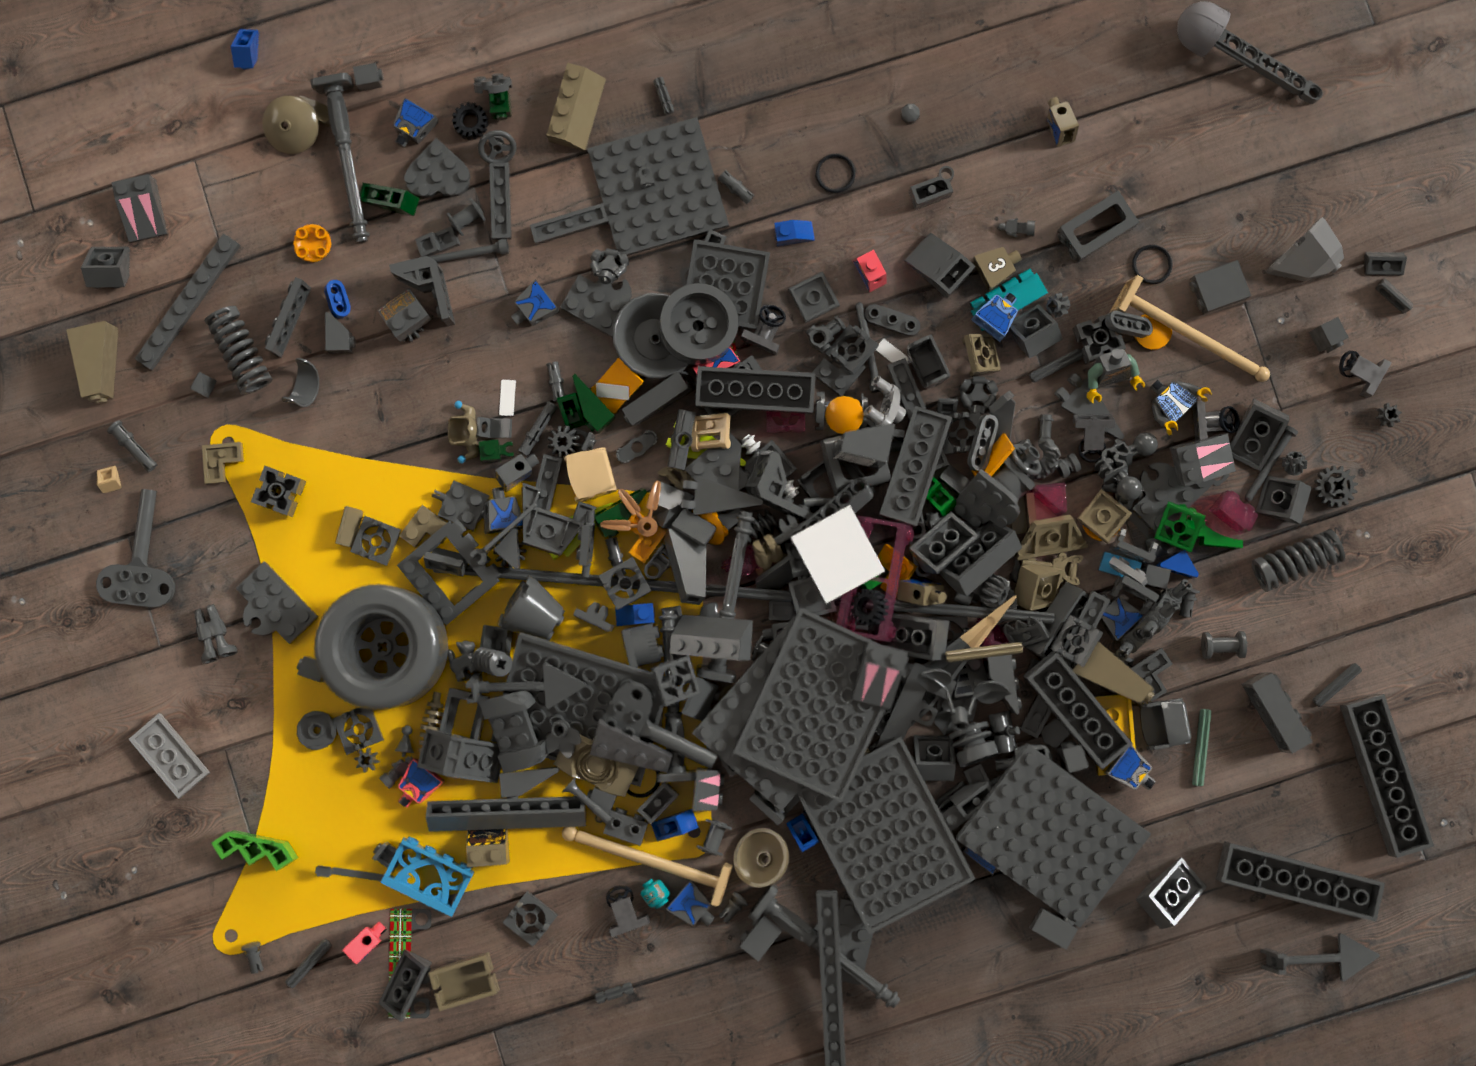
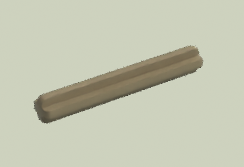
M1016 642L946 651L945 659L947 662L1017 654L1023 652L1022 643Z

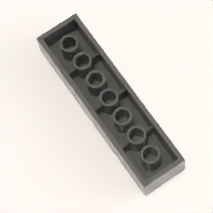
M1374 694L1339 705L1388 856L1398 858L1434 847L1385 694Z
M1226 841L1223 844L1215 880L1374 922L1377 921L1385 883Z

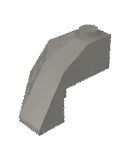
M1322 217L1280 256L1266 272L1271 275L1299 281L1326 276L1330 272L1334 274L1342 266L1340 262L1344 259L1343 248L1326 220Z

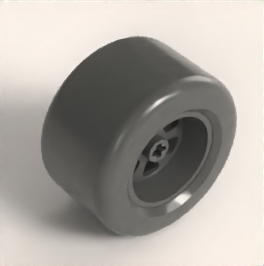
M374 584L361 586L339 597L323 615L315 636V659L318 670L326 685L345 702L360 708L373 710L403 707L426 695L441 677L448 656L447 632L438 612L420 595L390 585ZM383 621L394 624L390 634L382 633L381 623ZM367 628H371L375 633V638L371 642L361 638ZM402 632H405L409 639V644L406 646H399L396 641V637ZM386 643H387L386 648H387L388 650H387V651H381V650H382L381 644H386ZM361 649H370L372 652V658L366 663L360 657L359 651ZM398 652L407 656V660L401 667H398L393 660V657ZM379 660L386 661L387 673L375 672V666Z

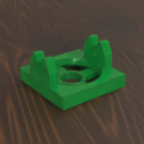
M1168 502L1154 538L1192 552L1206 515L1196 512L1197 510L1193 507L1187 508L1185 504L1177 505ZM1182 512L1179 520L1171 521L1168 519L1172 514ZM1188 515L1194 521L1195 529L1189 528L1185 522ZM1182 522L1185 525V531L1181 533L1176 532L1174 524ZM1165 525L1172 528L1173 535L1166 533ZM1185 533L1192 535L1185 541L1179 538L1180 535Z

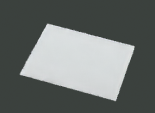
M850 505L791 537L826 603L885 572Z

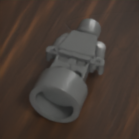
M1018 218L1007 220L1006 225L1005 223H999L998 225L999 231L1006 229V234L1017 237V233L1034 236L1035 221L1030 220L1018 222Z
M408 756L405 762L400 759L398 762L392 763L393 768L389 772L383 773L379 779L390 789L395 785L394 782L404 776L413 758Z

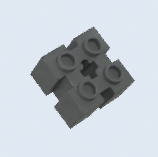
M1106 315L1098 317L1094 321L1095 324H1092V321L1089 320L1077 324L1073 328L1077 343L1082 342L1084 346L1080 351L1083 354L1085 365L1095 362L1100 355L1110 353L1114 349H1126L1121 334L1116 335L1114 331H1111L1106 326ZM1097 335H1098V338H1099V337L1102 338V341H1101V342H1098V341L1096 340Z
M264 466L259 479L263 481L261 489L256 487L251 502L269 509L274 505V511L293 517L298 505L294 501L296 494H302L306 481L286 474L285 478H283L285 473ZM281 489V494L278 495L276 490Z

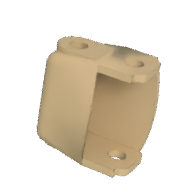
M605 447L582 451L564 457L565 463H567L569 480L577 496L575 497L576 503L578 501L593 500L617 491Z

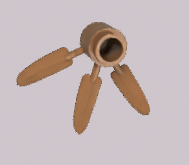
M655 481L651 488L647 502L648 517L643 518L639 513L641 509L634 499L624 489H619L620 499L631 515H637L640 521L638 524H631L629 520L602 521L600 526L604 529L629 531L630 528H638V531L643 536H653L658 529L657 522L652 518V514L658 508L661 491L660 481ZM645 523L651 524L650 530L644 529Z

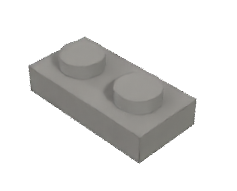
M1113 556L1109 561L1110 567L1123 576H1128L1143 586L1147 584L1146 574L1139 568L1135 570L1131 568L1129 562L1121 557L1117 559Z

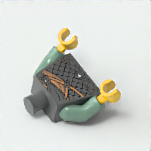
M1114 349L1110 353L1100 355L1094 365L1088 370V388L1090 391L1086 395L1087 399L1094 403V398L1101 402L1102 396L1096 389L1128 380L1130 377H1133L1130 383L1136 391L1138 383L1144 388L1145 383L1138 376L1140 372L1135 358L1130 354H1126L1124 349Z

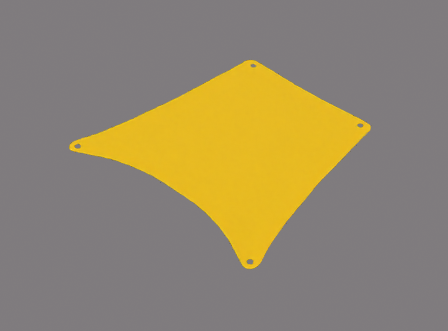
M227 424L221 426L212 434L210 445L222 444L225 437H232L235 442H242L244 462L225 464V476L245 514L255 541L260 563L267 562L319 616L291 644L277 631L272 633L273 749L268 785L256 835L288 841L298 859L278 871L274 869L267 856L251 865H248L246 862L213 932V943L222 953L228 955L246 952L242 951L241 947L250 942L260 941V946L294 932L359 914L420 902L380 883L381 881L336 874L331 875L329 878L316 876V866L321 865L331 867V869L336 867L385 875L388 868L379 861L372 859L375 855L373 853L374 849L379 843L383 845L387 841L398 849L403 837L408 838V836L418 840V844L423 847L429 845L437 850L436 853L442 856L443 854H448L454 858L455 862L467 864V830L429 831L426 821L427 801L507 799V797L501 798L500 777L497 783L438 774L445 782L423 803L419 804L413 800L409 807L406 808L398 802L404 794L398 788L403 777L401 776L394 782L395 785L390 789L379 779L383 773H387L393 768L392 763L398 762L400 759L405 762V759L410 756L413 759L417 758L419 760V748H422L419 741L424 740V737H420V732H426V730L420 729L421 724L428 725V722L422 721V719L430 715L425 714V709L431 710V706H427V703L431 702L434 692L441 693L440 702L443 704V708H439L438 711L443 713L449 688L472 692L471 688H466L467 681H457L455 673L450 668L448 656L441 677L435 686L422 698L403 707L373 710L384 740L361 750L366 753L367 748H371V753L378 752L376 760L380 762L374 764L375 770H371L368 767V771L363 772L362 767L356 768L358 761L354 758L360 756L359 750L346 755L338 731L334 741L328 747L321 750H311L305 747L297 736V725L301 718L309 712L323 711L332 718H335L345 712L360 708L339 698L325 682H317L297 675L299 671L297 670V665L300 659H303L304 656L315 658V636L319 623L327 609L345 593L366 585L382 584L412 591L422 597L397 565L430 538L431 535L426 533L416 548L399 536L388 566L350 552L351 547L336 544L345 507L349 506L363 511L360 526L364 516H367L403 531L422 505L438 516L442 507V501L432 497L434 490L446 494L453 481H457L489 495L490 500L493 499L492 489L501 487L496 478L352 457L285 442L237 425ZM264 466L285 473L283 478H285L286 474L306 481L302 494H296L294 501L298 505L293 517L274 511V505L269 509L251 502L256 487L259 489L262 487L263 481L259 479ZM522 481L507 493L504 491L505 497L516 498L521 514L523 513L522 484L536 486L537 482ZM557 484L551 512L566 517L574 516L578 503L575 501L577 496L571 485ZM277 489L276 493L279 495L282 490ZM618 489L616 492L583 503L595 507L615 503L620 500ZM625 490L628 494H631V493L635 492V491ZM650 492L646 493L638 505L641 509L639 513L647 517L649 512L647 502ZM482 518L474 532L466 529L462 535L465 536L470 533L479 544L475 549H483L500 533L485 534L484 519ZM379 526L370 527L365 533L372 535L377 532ZM598 527L595 528L590 575H601L612 569L611 561L608 560L609 553L605 542L609 538L608 536L603 537ZM523 528L519 530V542L523 541ZM385 529L382 536L386 542L390 543V535ZM631 530L618 531L619 533L614 537H617L620 552L623 553V562L633 557L644 578L647 579L644 568L661 545L665 544L664 538L644 564L628 553L639 539V536ZM376 535L371 539V543L377 547L382 543V539ZM448 538L443 544L441 543L436 547L459 553ZM362 539V546L368 553L371 547L369 541ZM523 545L520 548L527 550L526 553L520 554L525 557V560L520 559V569L582 574V565H579V560H576L577 549L569 557L562 554L553 560L548 552L527 545ZM382 546L376 549L374 555L383 554L388 548ZM494 547L488 553V556L491 559V561L487 564V566H490L494 563L497 567H502L501 563L503 560H501L500 562H496L495 560L500 555L493 554V551L495 549ZM423 557L418 561L454 605L460 602L462 597L474 587L479 586L483 582L479 576L463 575L461 577L453 574L435 573L432 569L426 568ZM652 566L648 569L647 573L650 576H656L659 570L657 567ZM671 566L658 580L675 582ZM625 569L626 575L624 576L632 577L636 575L635 572ZM498 578L500 581L448 625L444 623L448 638V649L455 653V658L462 655L456 642L465 640L474 642L475 652L477 648H480L483 625L500 627L497 625L500 615L505 613L504 610L519 584L522 581L526 582V580ZM538 581L565 610L563 621L559 626L555 625L554 633L549 641L629 665L621 631L626 628L646 624L617 626L615 605L606 589L602 586ZM632 589L634 594H636L638 589ZM620 590L615 593L620 598H629L627 592ZM652 591L628 604L653 603L655 611V623L653 625H658L659 632L660 628H663L662 620L659 619L662 615L661 609L681 606L682 615L697 616L700 615L701 608L703 607V601L700 605L682 603L679 593ZM594 602L599 603L600 608L602 606L608 607V616L605 621L614 625L612 632L605 631L574 616L576 608L587 612L588 607ZM383 621L381 623L382 633L390 634L394 624ZM367 628L361 638L371 642L375 638V633L371 628ZM405 632L396 637L399 646L409 644V639ZM513 632L510 650L511 659H513L515 647L519 636V633ZM660 632V638H657L659 645L662 644L664 650L663 632ZM386 643V644H381V646H382V650H381V651H387V650H388V649L386 648L387 643ZM361 649L359 651L364 663L373 656L370 649ZM398 652L393 657V660L398 667H401L407 660V656ZM689 656L695 676L697 677V665L703 664V657ZM661 657L659 662L638 666V668L652 672L651 668L659 666L660 663H665L664 657ZM379 660L375 666V672L387 673L386 661ZM482 672L483 681H489V683L507 682L508 674L499 677ZM690 683L683 685V692L687 691ZM489 691V693H482L481 695L493 698L502 696L504 691ZM460 699L452 734L470 738L478 706L477 702L467 703V700ZM687 699L679 701V712H682ZM667 706L663 708L662 728L664 729L666 724L665 713L667 712ZM357 714L359 721L363 723L370 722V719L366 716ZM682 714L684 738L707 749L706 745L692 734L702 721ZM437 716V719L442 720L443 716ZM351 717L345 723L344 732L350 730L353 725ZM485 719L480 740L493 742L491 741L493 730L490 721ZM360 723L356 724L354 732L357 735H361L364 732V726ZM408 725L412 728L409 738L414 753L406 752V757H402V752H397L395 749L403 738L402 728ZM319 727L315 728L316 734L320 733ZM373 727L367 729L365 734L367 741L372 736ZM354 735L347 737L352 743L361 744L359 737ZM653 742V744L666 750V747L656 742ZM369 756L365 757L364 763L367 764L371 758ZM684 757L686 771H697L698 767L707 768ZM545 758L543 762L522 770L557 766L554 765L555 760ZM646 768L641 786L631 784L629 790L637 794L650 791L656 783V771ZM560 769L559 772L523 795L518 796V798L575 796L569 792L562 793L574 777ZM575 779L576 785L586 796L589 790L593 791L594 787H596L586 780ZM696 780L667 782L679 793V796L655 821L679 812L693 810ZM627 793L625 797L617 795L612 809L616 810V807L627 810L628 815H641L637 810L651 795L643 798H636ZM587 806L586 826L575 827L577 831L580 830L671 861L697 858L705 853L697 848V845H704L711 824L706 822V819L712 820L711 810L693 811L701 831L698 837L692 838L687 832L683 835L658 842L652 825L648 823L641 846L604 834L606 824L604 822H596V815ZM565 827L508 829L510 862L505 865L472 867L471 870L474 871V874L465 892L497 885L642 864L575 842V840L566 841L562 836V831ZM412 849L403 851V854L406 855L403 861L407 865L411 864L408 860V854L413 858L416 856L415 851ZM422 854L421 859L429 858V857L426 856V855H424V854ZM399 864L390 875L396 876L404 867ZM443 864L445 870L447 871L450 867ZM426 865L415 869L420 877L419 889L424 891L432 883H442L435 865ZM456 871L453 872L452 877L458 879L454 882H449V885L456 886L461 884L463 881L462 874ZM408 873L412 877L407 879L408 883H415V877ZM434 887L431 889V893L438 895L437 889L442 890V888ZM449 890V895L458 894L459 890ZM230 929L235 930L238 935L234 942H228L225 939V933Z

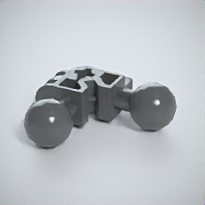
M1147 432L1137 435L1130 446H1127L1121 439H1115L1113 447L1105 449L1102 452V459L1095 464L1094 469L1099 472L1098 475L1103 479L1104 484L1109 485L1118 481L1117 492L1123 500H1135L1142 492L1140 481L1136 477L1128 476V466L1133 464L1132 457L1137 454L1145 457L1154 454L1158 447L1157 439L1153 434Z

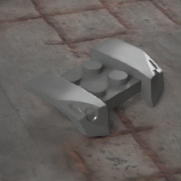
M528 691L478 701L484 719H489L500 750L497 756L503 773L527 769L544 761L549 754L546 748V739L537 741L527 709L536 703V700Z

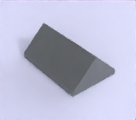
M950 512L914 543L909 550L924 572L938 574L976 541L979 535Z
M405 949L379 1001V1004L400 1022L407 1016L432 964L431 961Z

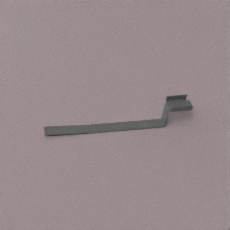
M321 865L316 866L315 870L316 876L328 878L336 874L381 881L384 874L336 867L331 869V867Z

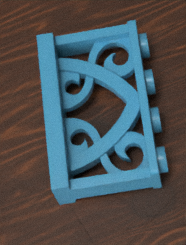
M410 836L408 838L403 837L380 883L452 917L474 874V871L471 870L472 867H467V864L461 862V864L455 862L454 858L448 854H443L442 856L436 853L437 850L429 845L425 847L419 845V841ZM406 849H412L416 853V856L413 858L408 854V860L411 863L409 865L402 858V853ZM424 854L429 858L421 859V856ZM398 860L404 868L394 877L390 874ZM443 864L449 866L450 868L446 871ZM426 865H435L442 883H432L424 891L419 889L420 877L415 869ZM455 871L460 872L463 876L462 883L456 886L449 885V882H454L458 879L453 878L452 873ZM408 873L415 877V883H408L407 879L412 878ZM434 887L442 888V890L437 889L438 895H433L431 889ZM449 890H459L453 904L448 903Z

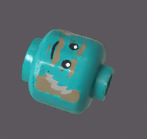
M651 878L642 885L644 889L640 894L650 908L655 907L658 909L669 901L670 892L661 880L653 881Z

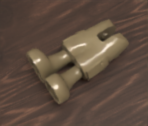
M769 534L763 537L765 540L763 544H760L759 540L753 542L754 558L758 565L756 567L758 576L770 569L772 562L775 565L787 557V554L783 553L781 546Z

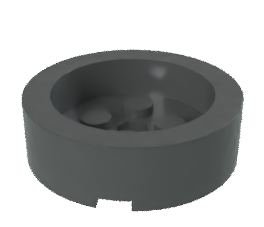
M689 284L677 289L668 297L662 308L659 320L662 343L671 355L687 364L698 365L719 360L731 348L738 331V314L733 302L723 291L708 284ZM701 322L703 329L701 331L694 330L693 323Z

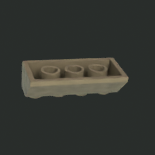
M567 63L547 132L549 142L586 151L606 82L604 77L586 67Z

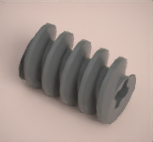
M764 510V517L758 513V520L755 519L751 522L750 529L752 533L748 536L750 544H752V537L759 540V534L766 536V530L773 534V527H775L779 531L773 515L768 510Z
M480 647L473 653V666L480 672L502 677L507 675L512 668L511 657L502 651Z

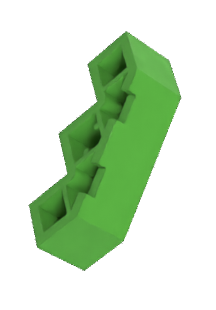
M237 830L227 832L211 843L221 860L228 858L237 851L241 852L248 865L254 864L267 856L276 871L298 859L288 841Z

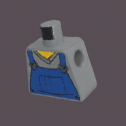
M1132 745L1113 760L1104 772L1107 776L1135 790L1140 784L1147 790H1150L1155 784V780L1148 776L1152 766Z

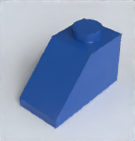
M239 29L231 45L234 68L248 70L254 67L258 57V30Z
M789 220L774 223L777 247L815 241L812 221Z
M653 603L627 605L619 610L615 607L617 626L655 623Z
M692 809L654 821L651 824L657 842L683 835L698 828Z

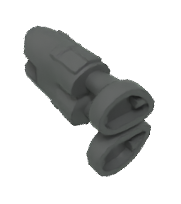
M214 604L207 606L211 620L209 622H206L201 608L194 612L199 642L204 643V653L201 656L203 664L219 660V657H229L238 653L237 647L229 645L224 639L227 630ZM214 637L217 644V651L214 649L212 643Z

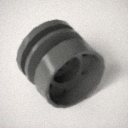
M987 721L968 724L966 730H956L949 735L950 741L959 739V741L952 744L953 748H963L962 751L956 754L960 767L976 764L999 754L995 741L985 742L984 740L991 735V731L981 732L989 727Z

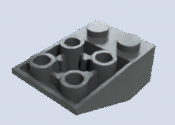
M931 232L905 259L906 263L946 299L975 268V265L964 255Z
M1011 654L983 658L988 681L999 682L1011 691V694L1004 697L1002 701L1010 713L1019 714L1022 704L1016 692L1019 689L1018 678H1014L1013 670H1016L1015 658H1012Z

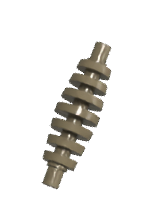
M434 692L431 702L427 703V706H431V710L425 709V714L430 715L429 717H423L422 721L428 722V725L421 724L420 729L426 730L428 728L439 731L440 727H436V723L441 724L442 720L437 719V716H443V712L438 711L439 708H443V704L440 702L441 693ZM420 732V737H424L425 733ZM423 740L419 741L420 745L423 744Z

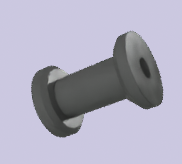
M1238 631L1235 637L1212 638L1209 632H1203L1201 637L1203 658L1210 659L1213 653H1236L1239 658H1245L1247 654L1245 632Z

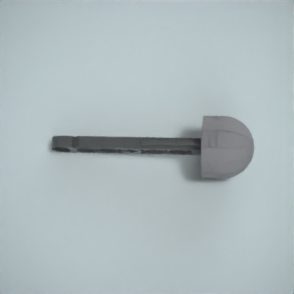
M1197 2L1187 7L1181 14L1177 24L1179 40L1188 50L1198 56L1204 57L1214 46L1290 93L1299 95L1300 99L1309 104L1316 103L1322 97V89L1310 80L1307 81L1304 76L1226 30L1225 28L1231 14L1212 2ZM1229 42H1233L1236 45V49H1232L1229 46ZM1245 51L1251 53L1252 59L1246 57ZM1277 71H1281L1284 74V78H1280L1277 75ZM1293 80L1300 84V88L1294 86ZM1309 90L1315 92L1316 98L1310 96Z

